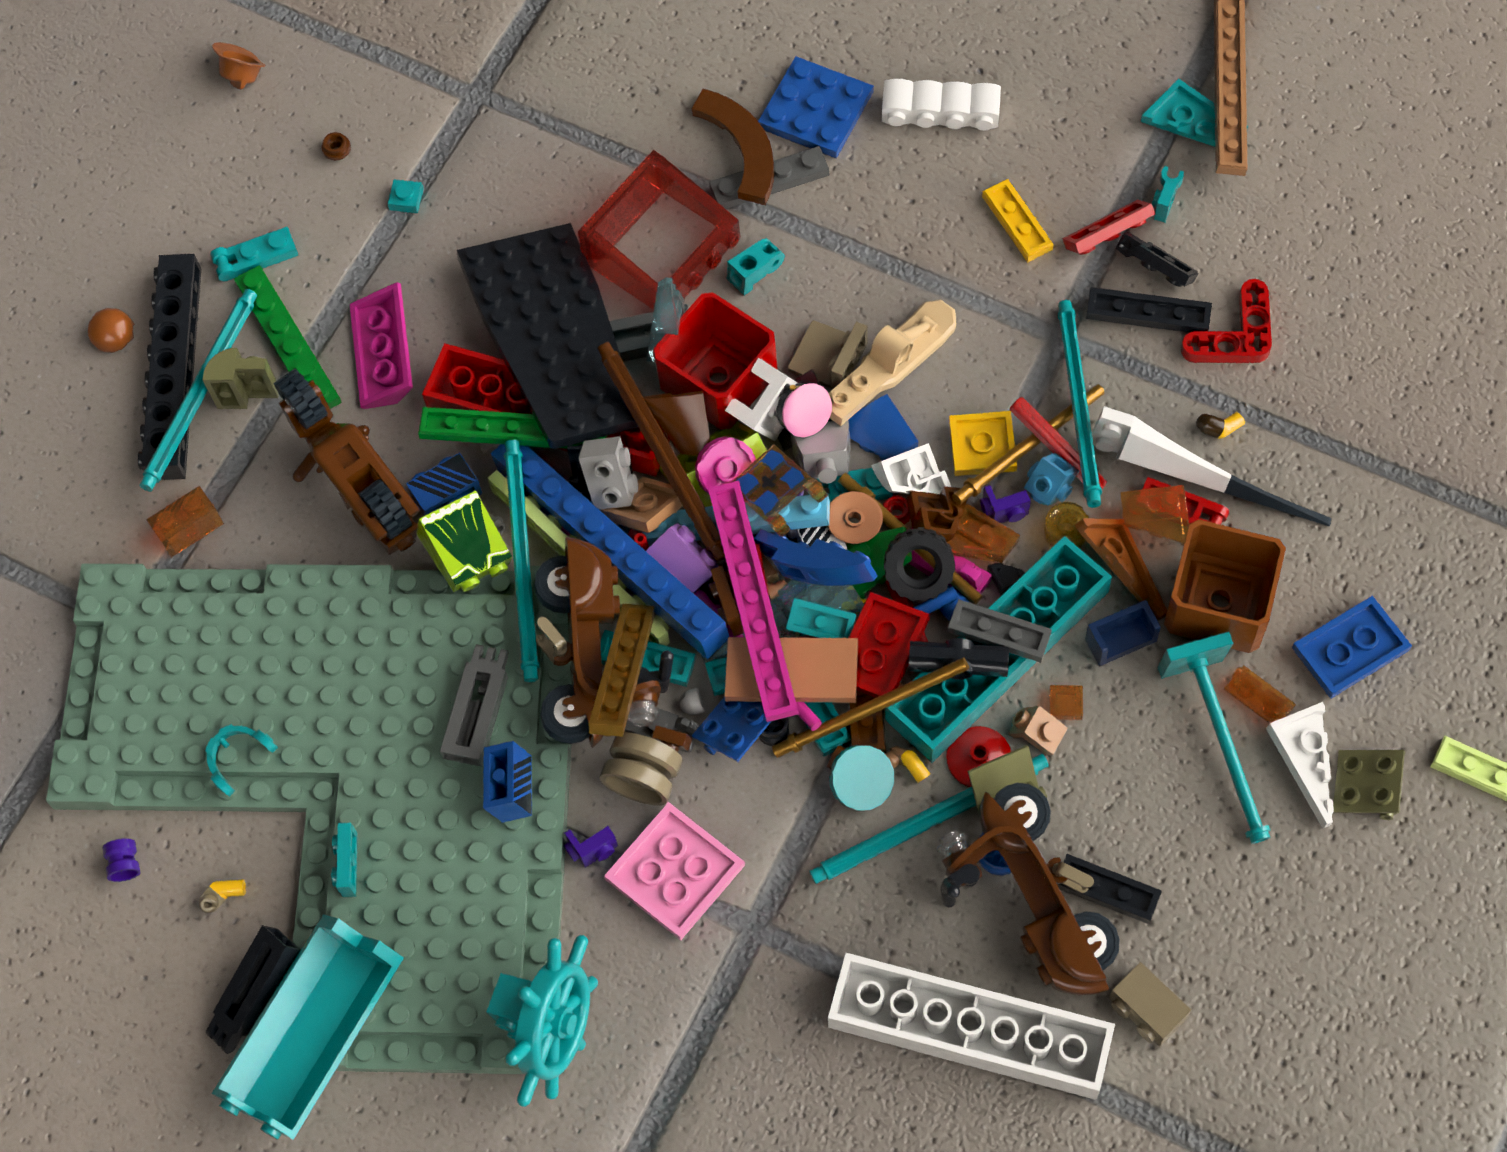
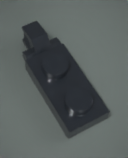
M1128 231L1123 233L1116 246V249L1125 257L1135 256L1141 260L1140 263L1143 267L1151 271L1158 270L1166 275V280L1175 286L1185 287L1192 284L1199 274L1197 270L1151 242H1144Z

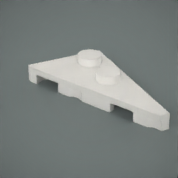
M1321 702L1270 723L1266 730L1321 827L1324 829L1333 822L1332 813L1334 811L1333 799H1329L1328 789L1331 774L1329 754L1326 750L1328 743L1327 732H1324L1323 727L1325 705Z

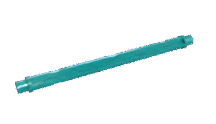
M245 289L243 295L237 299L227 321L147 468L143 472L144 477L139 484L143 490L151 492L156 483L160 482L163 473L208 392L203 382L205 367L212 357L223 350L230 349L234 344L246 319L254 308L253 303L257 297L254 291Z
M1062 300L1058 304L1059 312L1057 316L1060 320L1084 486L1083 495L1086 498L1087 506L1096 508L1101 505L1100 496L1102 488L1099 484L1075 322L1076 312L1072 308L1070 300Z
M508 440L505 442L506 452L504 453V459L506 460L522 661L520 669L523 670L525 682L538 681L540 663L537 658L521 461L523 454L520 451L519 441Z
M1043 754L1032 758L1035 775L1049 767L1048 761ZM972 787L820 862V866L809 871L814 883L818 884L826 879L831 880L856 867L858 864L868 861L929 830L931 827L941 824L976 806Z

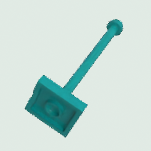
M1230 632L1166 649L1157 667L1161 679L1187 671L1194 672L1250 828L1245 833L1246 838H1250L1251 844L1271 838L1269 825H1262L1206 668L1209 665L1223 662L1233 645Z

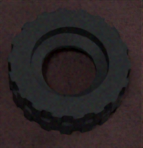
M918 527V529L909 528L905 532L897 534L895 539L888 544V549L884 555L886 580H888L892 590L898 592V595L902 598L906 597L910 601L921 600L923 602L927 601V599L938 597V594L944 593L947 590V586L952 582L953 573L955 572L954 554L950 544L945 541L941 534L938 535L936 531L932 529L927 530L924 527ZM913 550H926L934 557L935 569L929 577L914 579L905 572L903 567L904 559Z

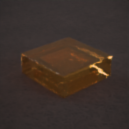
M1050 685V714L1060 720H1082L1083 685Z

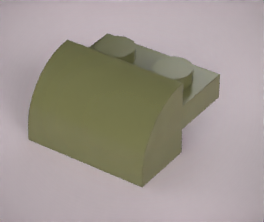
M230 348L212 357L205 367L203 382L217 409H247L249 398L279 397L274 385L276 379L266 358L257 356L242 358L237 348Z

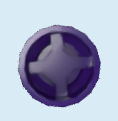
M127 838L117 839L103 845V856L108 860L106 875L109 881L122 882L140 875L139 862L134 857L137 853L135 840Z

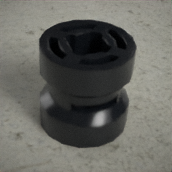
M788 717L771 721L759 736L760 741L766 745L773 746L786 740L789 735Z

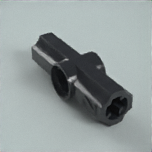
M962 638L949 639L945 643L910 641L909 671L933 672L964 657L969 665V670L950 679L964 680L971 678L972 675L1007 677L1009 647L974 645L972 641Z

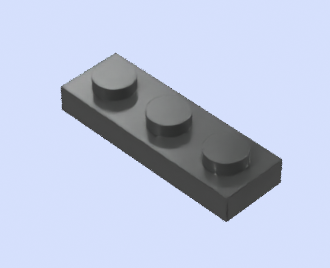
M958 599L948 626V633L988 646L1009 647V653L1040 663L1052 632L1050 628Z

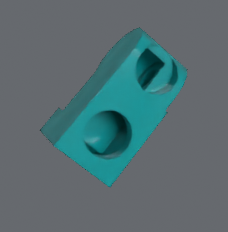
M762 239L727 261L726 279L745 296L753 290L755 283L781 266L785 259V254L769 239Z

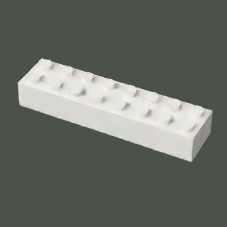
M849 953L845 954L828 1015V1028L1094 1100H1097L1115 1027L1114 1023Z

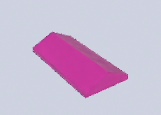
M396 282L349 304L360 407L363 409L398 404L413 388L401 284Z

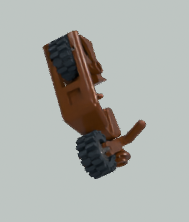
M293 369L274 382L278 394L283 399L278 403L291 428L300 438H305L311 451L293 473V480L302 482L317 463L319 466L316 472L322 473L324 471L340 492L339 495L347 510L352 508L351 513L361 527L365 525L376 541L381 543L389 555L397 550L403 552L410 548L416 542L414 538L417 536L418 524L411 518L418 514L420 509L368 442L369 427L366 425L356 427L350 423L335 424L332 421L330 422L333 414L320 388L315 385L313 380L307 382L297 369Z

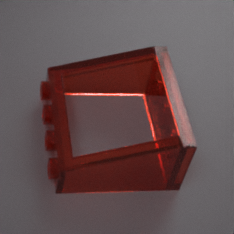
M655 150L642 161L578 231L581 251L585 255L590 268L655 311L670 308L671 311L680 309L685 297L691 290H696L701 285L704 276L710 269L713 270L719 265L722 256L729 248L733 249L741 237L739 220ZM665 193L716 227L668 281L661 286L614 246L653 203Z

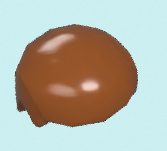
M102 309L97 311L89 321V340L100 351L108 353L117 352L133 340V326L135 324L120 309Z

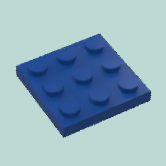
M795 56L758 122L766 132L810 149L820 146L823 154L837 159L874 92V86Z

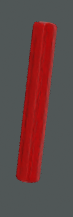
M1023 397L1018 398L1010 406V411L1052 453H1056L1078 469L1079 472L1076 477L1083 483L1079 453ZM1098 473L1099 484L1103 489L1107 481Z

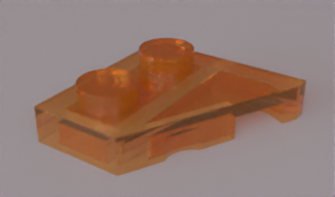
M1184 485L1120 492L1124 526L1135 530H1144L1150 535L1161 539L1165 537L1184 546L1189 527Z
M966 504L955 536L947 542L950 544L954 556L1003 563L1019 542L1020 534L971 505Z

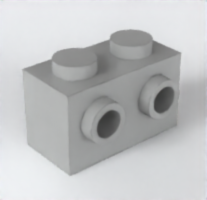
M620 436L584 441L579 461L593 505L599 510L631 506L634 493L638 492V481L636 475L631 474L629 468L630 453L628 448H623Z

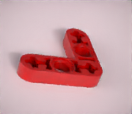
M1249 279L1242 285L1239 296L1241 331L1190 332L1183 338L1181 346L1182 356L1187 361L1194 363H1260L1265 361L1270 354L1272 346L1269 290L1267 285L1259 279ZM1251 290L1255 291L1256 295H1258L1256 305H1252ZM1251 315H1257L1263 319L1264 323L1260 326H1253L1249 324L1247 318ZM1255 336H1259V348H1262L1259 352L1255 351V347H1253ZM1224 341L1230 342L1235 349L1232 352L1225 353L1220 351L1218 344ZM1209 342H1213L1212 352H1209ZM1197 343V346L1200 348L1199 351H1194L1191 344Z

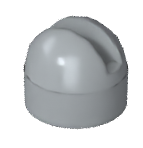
M697 687L687 690L680 697V708L686 714L696 715L705 712L703 698Z

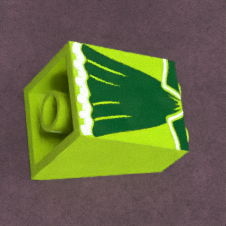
M476 491L419 518L416 534L453 592L461 588L463 592L469 591L480 584L479 579L489 574L493 578L508 570L507 565L510 564L512 555Z

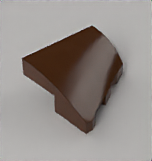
M703 390L671 395L670 392L643 397L654 418L680 454L698 455L704 446L710 442Z
M944 486L940 494L910 491L906 500L912 528L924 527L927 530L932 529L938 535L941 534L946 542L952 540L965 511L964 508L968 499L960 505L957 504L952 498V495L960 489L956 487Z

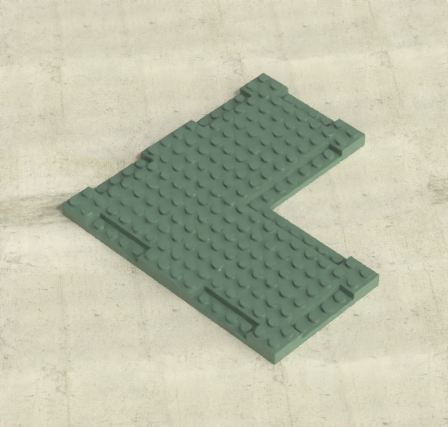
M81 564L73 622L77 626L61 735L60 740H55L46 802L54 810L306 812L293 943L299 949H302L324 914L339 918L363 936L380 940L404 957L336 1071L523 1074L518 1064L510 1066L505 1060L507 1053L515 1047V1040L507 1036L508 1031L495 1026L496 1021L486 1011L500 973L533 981L539 970L547 963L548 941L552 938L560 940L565 866L564 845L566 844L564 832L567 831L572 744L561 743L550 737L542 726L540 713L542 702L549 692L558 686L571 684L570 662L564 666L554 665L536 643L537 658L540 663L538 681H524L523 670L520 669L522 661L514 571H505L493 578L489 574L479 579L480 584L473 589L463 592L461 588L453 592L440 570H393L391 565L267 564L266 570L146 569L144 564ZM530 566L536 637L539 634H543L537 626V620L540 617H546L564 639L569 642L567 613L552 612L540 603L534 589L535 575L540 566ZM476 644L484 646L482 658H485L488 647L496 648L494 660H498L501 649L508 650L509 652L505 666L508 680L489 746L514 741L532 755V816L502 823L483 809L484 763L483 767L446 760L443 759L440 753L466 662H471ZM476 680L471 700L477 701L478 699L483 703L485 695H480L477 691L482 681ZM230 724L233 726H245L254 731L260 729L263 733L268 734L278 746L273 753L259 741L246 734L230 736L226 739L230 745L227 748L220 745L216 754L217 768L235 790L229 797L224 792H221L210 779L212 773L207 764L206 746L209 740L221 728ZM351 822L357 831L356 897H342L338 889L332 885V867L337 866V855L333 854L332 837L338 833V823Z

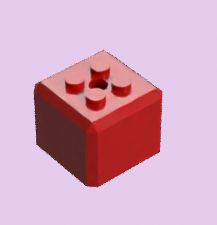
M713 292L702 293L654 347L660 390L665 393L671 392V395L703 390L707 421L720 430L732 428L738 421L737 418L725 411L732 399H737L747 407H750L769 385L768 382L751 371L758 358L777 369L774 331ZM715 373H723L727 376L720 383L713 382L710 379Z

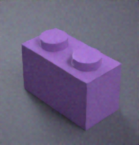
M676 523L668 528L646 552L695 594L713 577L711 569L719 567L712 552H708L706 548L703 549L695 541L696 536L687 526H681L679 523Z

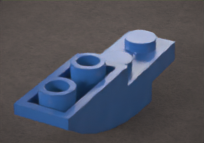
M762 529L754 538L764 555L772 559L782 576L796 581L826 586H844L871 582L877 577L868 556L859 551L854 553L847 551L834 541L827 543L816 539L810 547L802 541L798 543L792 542L779 532L772 534Z

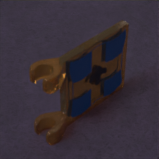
M774 444L734 480H739L744 502L781 537L790 531V527L778 513L805 489L818 503L828 496L818 480L812 478Z

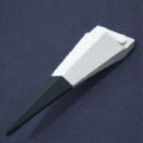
M1104 406L1092 430L1094 446L1104 452H1116V459L1330 527L1332 520L1330 517L1280 498L1227 473L1179 446L1133 415Z

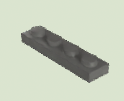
M820 146L774 160V183L771 194L829 176V167ZM744 170L709 182L710 190L719 211L750 202L738 199L737 191L741 185Z

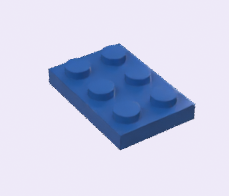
M1371 596L1296 641L1292 649L1329 698L1332 699L1410 651L1412 645L1376 599Z

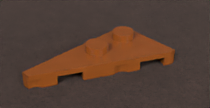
M1081 519L1075 525L1079 533L1139 602L1146 600L1157 620L1164 618L1167 614V609L1124 519Z

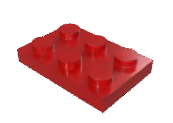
M870 592L848 637L858 638L857 691L877 698L898 688L909 665L910 641H920L930 620L928 613Z

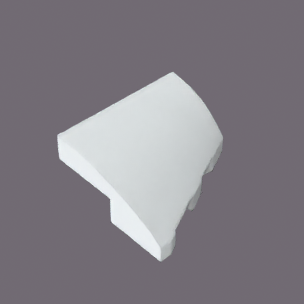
M929 443L871 465L876 477L889 492L909 494L910 491L940 494L944 486L951 487L945 470L939 471Z

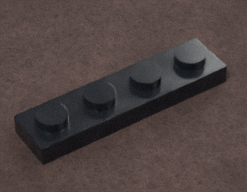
M1091 287L1086 319L1188 333L1209 331L1212 303Z

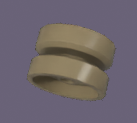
M624 732L623 737L615 736L610 748V754L614 759H608L604 763L599 776L601 783L613 792L633 801L654 806L666 804L673 788L669 779H673L678 775L683 762L682 756L668 745L641 734Z

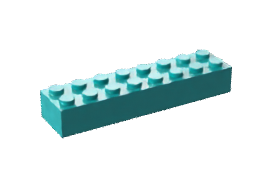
M1064 536L988 609L1052 629L1045 655L1109 593L1112 576ZM972 641L974 645H985L979 642ZM1009 653L1007 677L972 675L971 678L964 680L947 679L885 708V720L933 763L1037 661ZM921 672L914 680L931 672Z

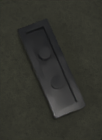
M1066 854L1064 863L1093 877L1094 884L1085 893H1079L1063 884H1057L1060 890L1150 924L1162 890Z

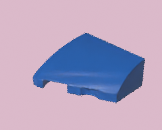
M888 394L863 407L848 420L850 439L859 443L860 448L864 451L877 454L882 461L918 447L917 438Z

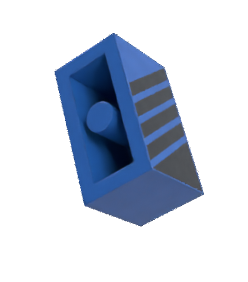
M460 453L453 457L444 458L434 468L427 472L416 474L411 481L406 483L412 499L419 507L423 516L474 491L479 496L483 494L478 479Z
M514 741L484 747L483 809L502 823L532 816V755Z

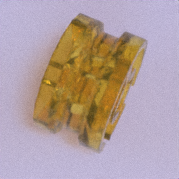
M1061 502L1051 507L1047 513L1044 527L1045 539L1051 547L1064 536L1078 548L1082 547L1086 540L1076 529L1075 525L1081 519L1089 518L1084 512L1083 507L1073 502ZM1062 524H1070V530H1065V526Z

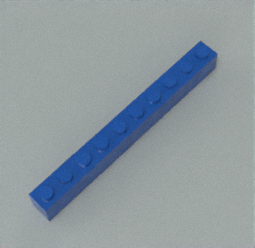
M500 444L490 454L497 470L506 477V460L504 459L506 449L504 444ZM520 446V451L523 454L521 461L524 495L526 497L528 495L532 496L540 505V510L547 516L549 514L552 515L569 534H572L577 539L591 543L605 552L611 558V566H617L618 578L647 606H654V612L706 659L711 657L728 641V637H730L725 621L533 450L528 446Z

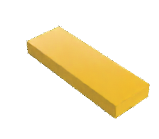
M1009 179L982 191V198L1027 263L1053 250V242Z

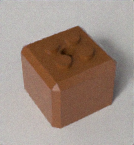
M1203 520L1191 523L1188 527L1164 622L1169 633L1201 640L1230 632L1233 641L1231 649L1247 653L1258 649L1270 620L1286 547L1281 540ZM1215 595H1222L1227 598L1229 604L1225 607H1217L1212 603L1211 598Z

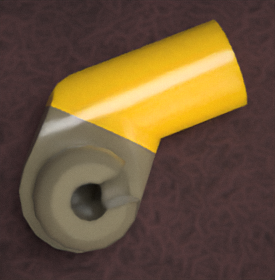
M245 880L213 882L199 899L200 909L205 913H211L216 911L228 897L245 896Z

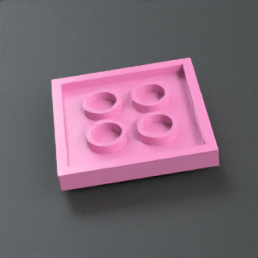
M668 802L604 875V878L679 940H682L742 870L745 862Z

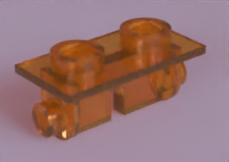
M1244 665L1242 668L1238 667L1231 681L1224 688L1225 691L1269 724L1287 717L1296 706L1293 701Z

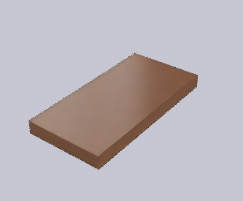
M728 637L725 701L762 702L746 638ZM780 638L796 702L856 703L858 638Z

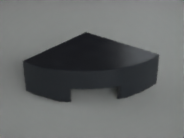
M994 563L987 566V571L992 574V580L1001 596L1025 574L1022 569L1003 565L1004 563Z

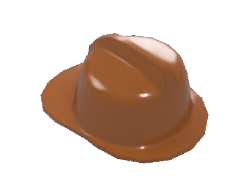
M221 42L212 45L213 50L219 56V74L223 78L228 79L230 84L237 89H244L246 83H254L261 67L266 66L252 52L242 47Z

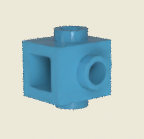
M1052 453L1042 457L1040 462L1037 461L1027 473L1029 480L1024 488L1040 504L1049 506L1058 501L1063 502L1072 492L1073 487L1071 483L1079 470L1056 453Z

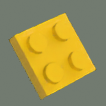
M1011 411L949 416L955 476L980 474L1015 447ZM1017 461L1002 473L1017 472Z

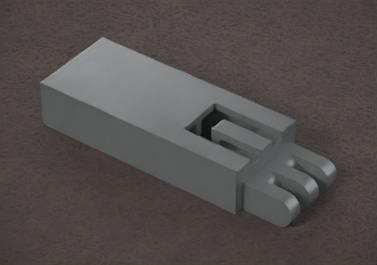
M667 308L610 321L622 361L625 362L655 355L654 347L689 308L674 311ZM665 328V331L657 333V330L654 329ZM653 330V335H645V331Z
M476 644L471 662H466L440 753L443 759L483 767L484 747L489 746L508 680L505 666L509 652L508 650L501 649L498 660H494L496 648L488 647L485 658H482L484 646ZM476 680L482 681L477 691L478 694L485 695L483 703L478 699L477 701L471 700Z

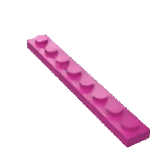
M739 480L708 488L766 721L770 722L798 715L795 696Z

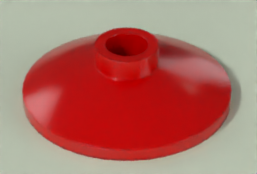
M982 726L970 727L948 747L947 765L950 773L959 783L972 787L968 774L969 770L1010 753L1011 749L1006 739L997 731ZM982 749L986 755L978 758L974 755V751Z

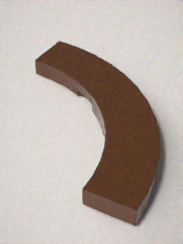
M702 89L692 107V115L707 120L722 130L726 129L733 136V140L744 158V174L737 191L738 199L766 206L774 183V159L771 144L765 130L758 120L737 102L717 92Z

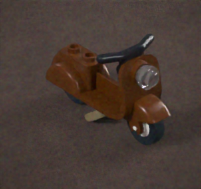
M569 537L565 538V556L552 557L542 563L536 572L534 581L536 597L545 608L552 612L567 613L569 635L568 642L546 617H540L537 620V626L543 634L537 635L536 643L554 665L564 666L570 662L571 684L558 686L548 693L542 702L540 718L543 728L553 739L561 743L573 744L588 738L593 748L604 736L589 734V721L602 678L599 624H613L614 615H620L619 595L613 596V585H618L617 566H611V558L598 547L586 541ZM671 651L662 652L659 670L649 672L648 669L641 667L627 719L633 722L634 726H650L659 717V712L655 707L658 705L660 693H665L669 687L674 659Z
M1014 783L1005 786L995 795L994 799L985 792L979 809V820L984 835L970 846L966 841L968 838L967 834L959 835L957 830L939 839L941 845L936 850L938 853L942 852L945 858L942 862L946 868L945 875L947 876L942 881L940 887L943 904L946 907L954 906L955 898L960 894L959 888L973 887L982 877V871L976 863L993 850L998 851L1008 865L1036 919L1022 928L1024 935L1020 939L1029 955L1033 953L1036 955L1040 966L1036 967L1044 985L1051 984L1055 990L1078 996L1094 995L1108 991L1109 986L1103 970L1114 962L1119 953V935L1112 922L1099 913L1085 911L1073 915L1057 885L1063 884L1079 893H1085L1094 884L1093 877L1061 862L1060 857L1053 858L1046 864L1033 841L1045 832L1050 823L1051 810L1047 798L1039 789L1025 783Z

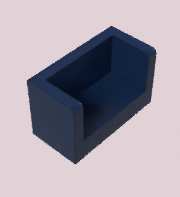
M1144 600L1088 624L1085 641L1098 665L1102 666L1157 642L1161 626L1148 602Z

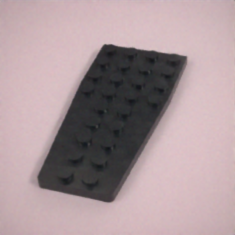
M571 223L457 250L458 261L481 318L549 447L557 449L638 427L621 397L620 391L601 361L602 356L597 349L601 344L610 342L614 351H617L620 355L598 284Z

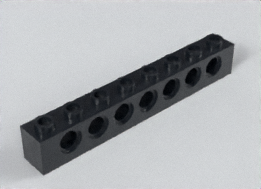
M195 254L159 255L158 267L154 268L156 292H153L151 296L154 318H150L149 321L152 343L147 346V358L150 362L149 371L145 372V385L148 390L147 397H144L142 401L145 424L140 426L143 449L138 452V466L143 471L147 468L193 383L202 271ZM169 416L168 419L161 421L164 417ZM189 427L163 473L161 480L186 479Z

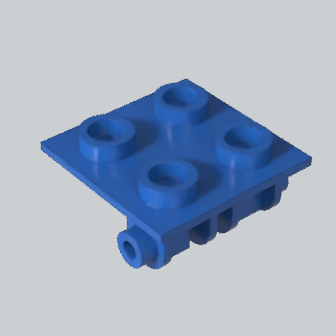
M724 696L693 733L692 737L704 743V749L710 754L714 755L716 752H720L738 762L771 721H766L761 702L725 701Z

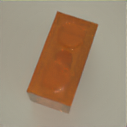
M200 486L146 519L171 558L224 524L216 508Z

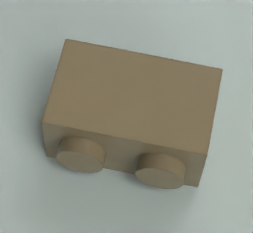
M1141 962L1112 990L1109 998L1112 1001V1008L1124 1019L1129 1017L1138 1026L1136 1028L1138 1033L1149 1043L1154 1041L1159 1047L1188 1019L1191 1013V1009Z

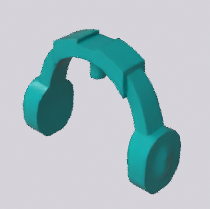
M230 724L221 728L209 740L206 746L207 764L212 773L210 779L221 792H224L229 797L235 790L217 768L216 754L220 745L224 748L230 745L226 741L228 737L236 734H246L259 741L273 753L278 746L268 734L263 733L260 729L254 731L245 726H233Z

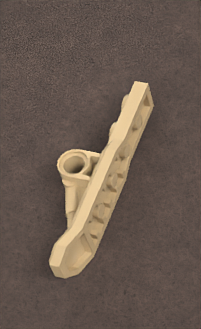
M943 300L923 302L914 314L896 330L889 325L882 328L873 341L871 351L863 357L860 366L828 393L832 403L830 419L839 426H842L878 393L895 387L940 348L956 329L955 309Z

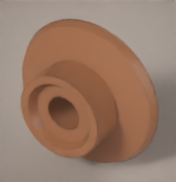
M857 491L846 492L837 496L830 503L828 528L839 540L846 543L859 544L869 541L879 532L883 522V514L879 504L871 496ZM857 518L859 522L851 523L849 519Z

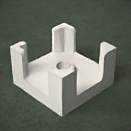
M758 358L751 371L768 382V387L753 410L737 399H732L725 411L753 430L775 441L784 428L780 425L777 418L779 399L791 385H795L798 382Z

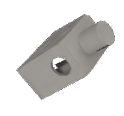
M834 421L827 422L819 432L804 438L790 433L793 456L805 479L819 478L822 483L828 484L835 481L837 476L849 473L851 450L849 421H846L842 426H839Z

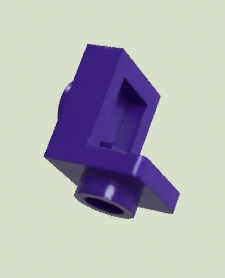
M987 485L984 486L980 506L985 517L990 516L995 526L1007 521L1013 523L1022 520L1029 514L1031 500L1026 490L996 500L991 486Z
M609 826L600 830L581 844L570 829L564 832L568 842L564 845L567 853L574 862L580 859L585 868L597 860L599 862L606 860L615 852V848L618 847L616 837Z

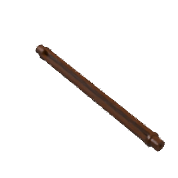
M610 342L601 344L597 349L602 356L601 361L620 391L621 397L649 447L657 457L658 463L686 513L694 523V527L708 552H712L717 562L725 559L719 531L706 512L705 506L617 351H614Z

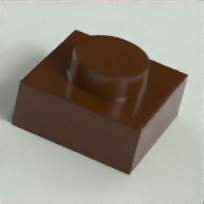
M658 725L655 726L652 736L653 739L668 745L677 752L679 749L689 751L692 738L685 733Z

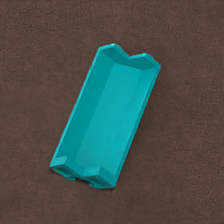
M323 914L211 1093L222 1100L219 1106L234 1116H238L239 1112H242L263 1124L260 1130L277 1140L281 1135L294 1140L404 957L380 940L361 935L339 918Z

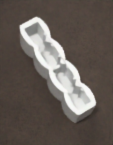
M905 79L885 80L882 122L892 126L912 123L923 128L943 125L951 129L971 126L983 131L997 128L1001 86L992 83L971 85L964 82L940 83L931 80L915 82Z

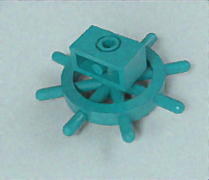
M584 935L576 937L567 961L561 960V941L557 938L550 939L547 944V963L539 970L533 981L500 973L486 1013L496 1021L495 1026L508 1031L507 1036L515 1040V1047L507 1053L505 1060L510 1066L518 1064L521 1072L525 1074L517 1096V1103L522 1107L530 1104L539 1079L545 1080V1096L551 1100L557 1098L559 1094V1075L569 1066L577 1051L583 1050L586 1046L583 1035L589 1015L590 993L598 986V980L594 976L587 977L586 972L580 966L588 946V938Z

